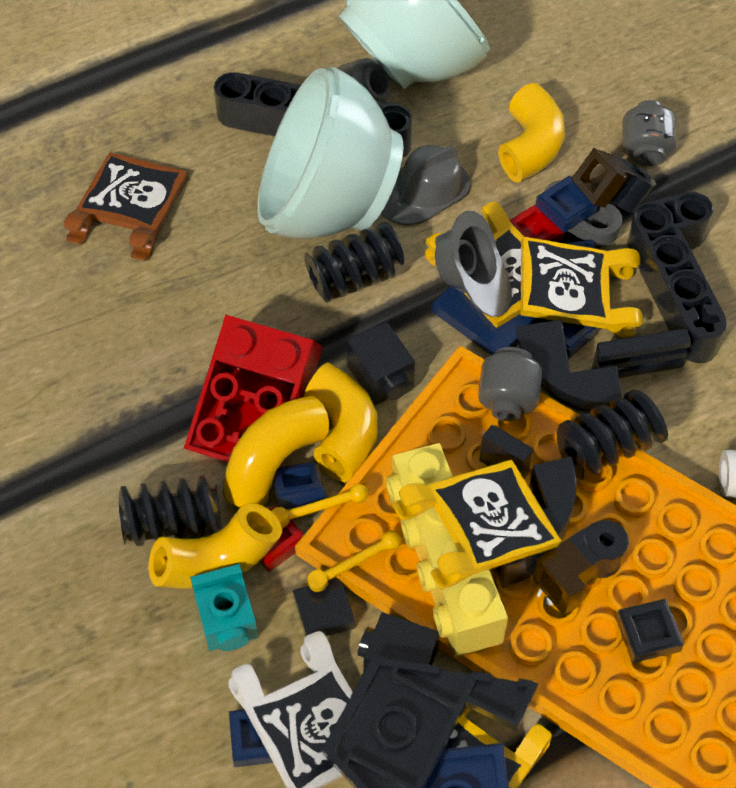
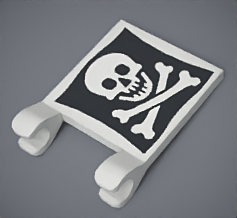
M317 631L307 635L304 638V644L300 647V654L307 666L314 672L313 674L266 696L263 694L254 669L249 664H243L233 669L232 677L228 681L230 691L245 709L287 788H322L343 777L324 757L322 748L353 692L335 662L326 636L323 632Z

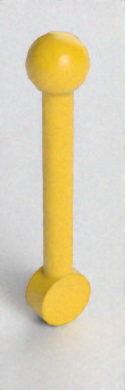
M355 484L348 492L290 510L278 507L271 512L278 518L281 528H284L291 519L352 500L362 503L368 498L369 493L365 485Z
M387 531L381 541L326 571L313 570L309 573L307 579L309 588L315 592L323 591L326 589L330 579L385 549H397L401 544L400 535L395 531Z

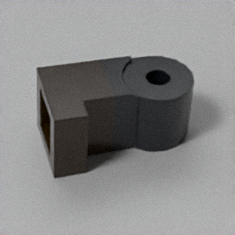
M596 148L592 149L571 178L593 205L605 208L609 203L630 213L635 212V209L642 204L656 186L654 179L640 167L627 162L624 158ZM601 164L605 168L601 175L596 178H590L592 170L597 165Z
M600 520L592 523L559 544L558 547L539 557L532 579L565 617L580 606L587 584L596 578H608L615 575L620 569L629 545L628 535L623 527L610 520Z

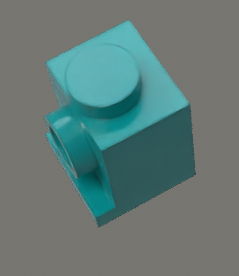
M240 564L190 577L209 651L216 649L222 651L236 650L245 646L249 640L258 638L256 621Z

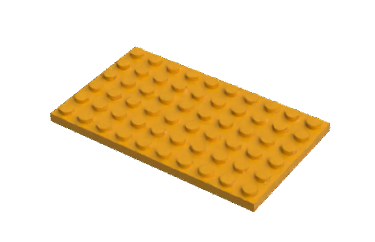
M460 345L337 494L350 491L351 487L355 484H363L368 489V498L362 503L352 500L326 508L295 546L298 557L316 569L326 571L381 541L387 531L397 532L401 537V544L397 549H385L332 579H340L344 587L382 612L436 631L438 630L433 616V608L436 606L430 591L424 592L417 572L418 556L415 548H408L401 528V519L397 515L387 491L385 478L392 475V455L440 443L452 476L465 474L488 467L479 461L482 436L491 425H496L533 449L529 473L524 479L529 487L533 465L562 459L557 444V428L559 424L566 420L574 421L575 417L579 415L540 392L538 407L530 413L521 415L519 420L503 421L493 417L492 411L486 409L478 399L481 367L485 359ZM636 447L635 456L629 459L623 457L618 451L619 463L612 467L607 465L601 458L602 472L595 475L584 464L583 480L576 478L575 502L563 542L597 521L610 520L618 523L626 531L629 540L620 569L615 575L608 578H596L587 584L580 606L564 617L555 605L549 606L544 603L547 597L544 592L538 598L537 594L540 588L533 581V575L514 585L502 588L496 568H491L489 571L508 617L503 643L454 657L447 637L441 638L439 636L438 648L474 672L492 674L493 678L518 681L520 678L538 683V689L529 708L652 788H736V505ZM666 598L684 643L681 652L632 664L615 618L617 611Z

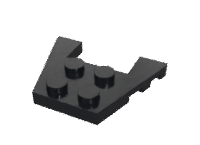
M372 656L324 744L322 753L354 788H425L466 707L517 732L539 684L532 680L520 678L518 681L493 678L492 674L472 671L471 674L441 670L440 666Z

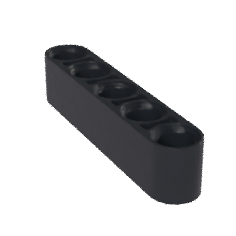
M238 72L225 73L214 82L217 118L221 124L229 128L275 137L279 125L301 85ZM375 100L380 106L389 128L401 135L403 139L402 158H404L411 151L413 116L405 106Z

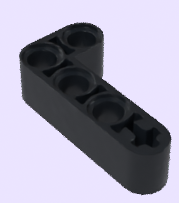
M686 192L639 205L634 212L627 244L629 249L637 250L640 255L638 269L668 330H687L691 344L689 348H686L688 351L686 359L694 363H707L713 360L718 353L726 330L727 320L691 249L701 246L705 241L714 208L710 199L705 195L697 192Z

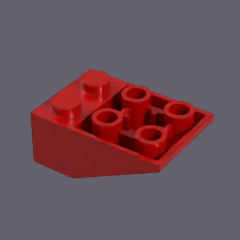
M225 314L184 449L229 462L233 448L251 424L268 410L287 401L304 397L305 390L316 372L323 347L312 339Z

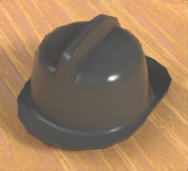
M426 145L414 150L409 155L405 165L400 168L392 193L381 215L391 222L402 225L419 224L464 198L470 188V178L465 169L460 165L457 158V150L453 146L443 148L436 145Z
M464 211L456 218L451 230L438 235L435 239L436 268L443 281L461 293H467L471 302L481 313L490 317H500L509 310L512 301L511 284L507 271L497 250L491 227L485 218L475 211Z

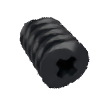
M388 222L379 223L376 231L372 228L363 229L360 237L356 234H349L345 237L344 244L340 240H332L328 244V250L323 246H316L312 250V257L307 252L305 253V264L310 280L325 303L331 301L330 288L335 287L340 296L344 297L347 296L346 282L351 281L356 290L360 291L363 290L362 276L367 275L372 284L376 285L380 281V269H383L388 278L392 279L396 275L395 264L399 263L403 266L405 263L401 243Z
M631 390L624 394L623 398L616 397L608 401L607 406L599 405L593 408L591 413L584 412L576 416L574 421L566 420L559 424L557 428V444L562 458H572L576 478L583 480L584 464L594 475L602 472L601 458L607 465L612 467L619 463L618 451L623 457L629 459L635 456L636 449L634 443L639 449L646 451L652 446L651 437L656 442L663 443L668 440L669 434L663 415L650 397L642 391Z
M204 475L198 477L195 491H191L185 478L179 479L176 493H171L165 480L160 481L156 496H152L146 483H142L135 499H132L126 486L120 487L118 497L119 516L125 545L128 534L131 535L136 546L139 547L144 546L147 531H150L156 541L159 537H165L167 529L171 530L174 538L180 539L184 538L186 526H190L197 539L203 537L206 523L210 524L214 533L222 529L217 483L215 488H211Z

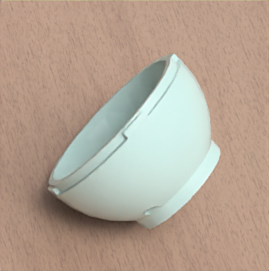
M346 0V8L338 15L341 22L374 60L383 66L388 75L404 90L413 82H437L456 77L483 61L487 57L486 53L491 49L482 31L457 0Z
M319 68L307 77L291 101L275 135L260 183L257 208L259 222L271 234L287 238L312 239L334 235L349 228L357 230L368 228L384 209L396 183L403 155V139L401 135L389 128L380 106L369 91L354 78L337 68Z

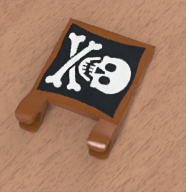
M109 152L76 210L69 213L65 218L64 226L67 230H70L67 235V241L83 244L87 239L92 220L133 230L129 237V243L134 247L131 257L147 261L151 256L156 237L188 178V172Z

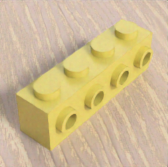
M440 443L392 455V475L386 476L385 480L390 500L394 504L396 500H401L399 491L403 486L412 483L427 485L453 476ZM434 507L412 519H401V528L408 548H415L419 562H417V572L424 592H431L436 606L433 608V616L441 638L447 637L454 657L502 644L508 617L489 569L473 574L449 588L440 589L433 580L431 571L439 567L437 560L441 555L448 552H459Z

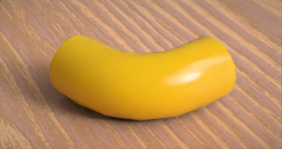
M539 83L525 85L511 99L508 107L509 113L521 124L524 131L518 137L500 145L498 149V157L504 172L516 183L539 173L552 163L565 140L564 115L555 100Z
M328 362L322 365L313 375L304 394V397L314 396L319 399L324 405L332 424L330 433L315 448L314 458L320 468L331 478L340 482H348L369 457L377 442L378 415L368 392L350 375Z
M305 396L287 401L265 412L247 428L233 448L225 470L222 495L226 501L238 507L247 503L263 506L268 502L275 473L283 460L292 452L302 447L321 442L328 434V414L319 399L314 396Z
M247 503L238 509L224 528L210 536L199 539L159 537L155 541L149 556L148 569L151 582L156 587L192 588L190 577L240 564L243 574L252 569L273 548L282 534L281 524L269 509L255 503Z

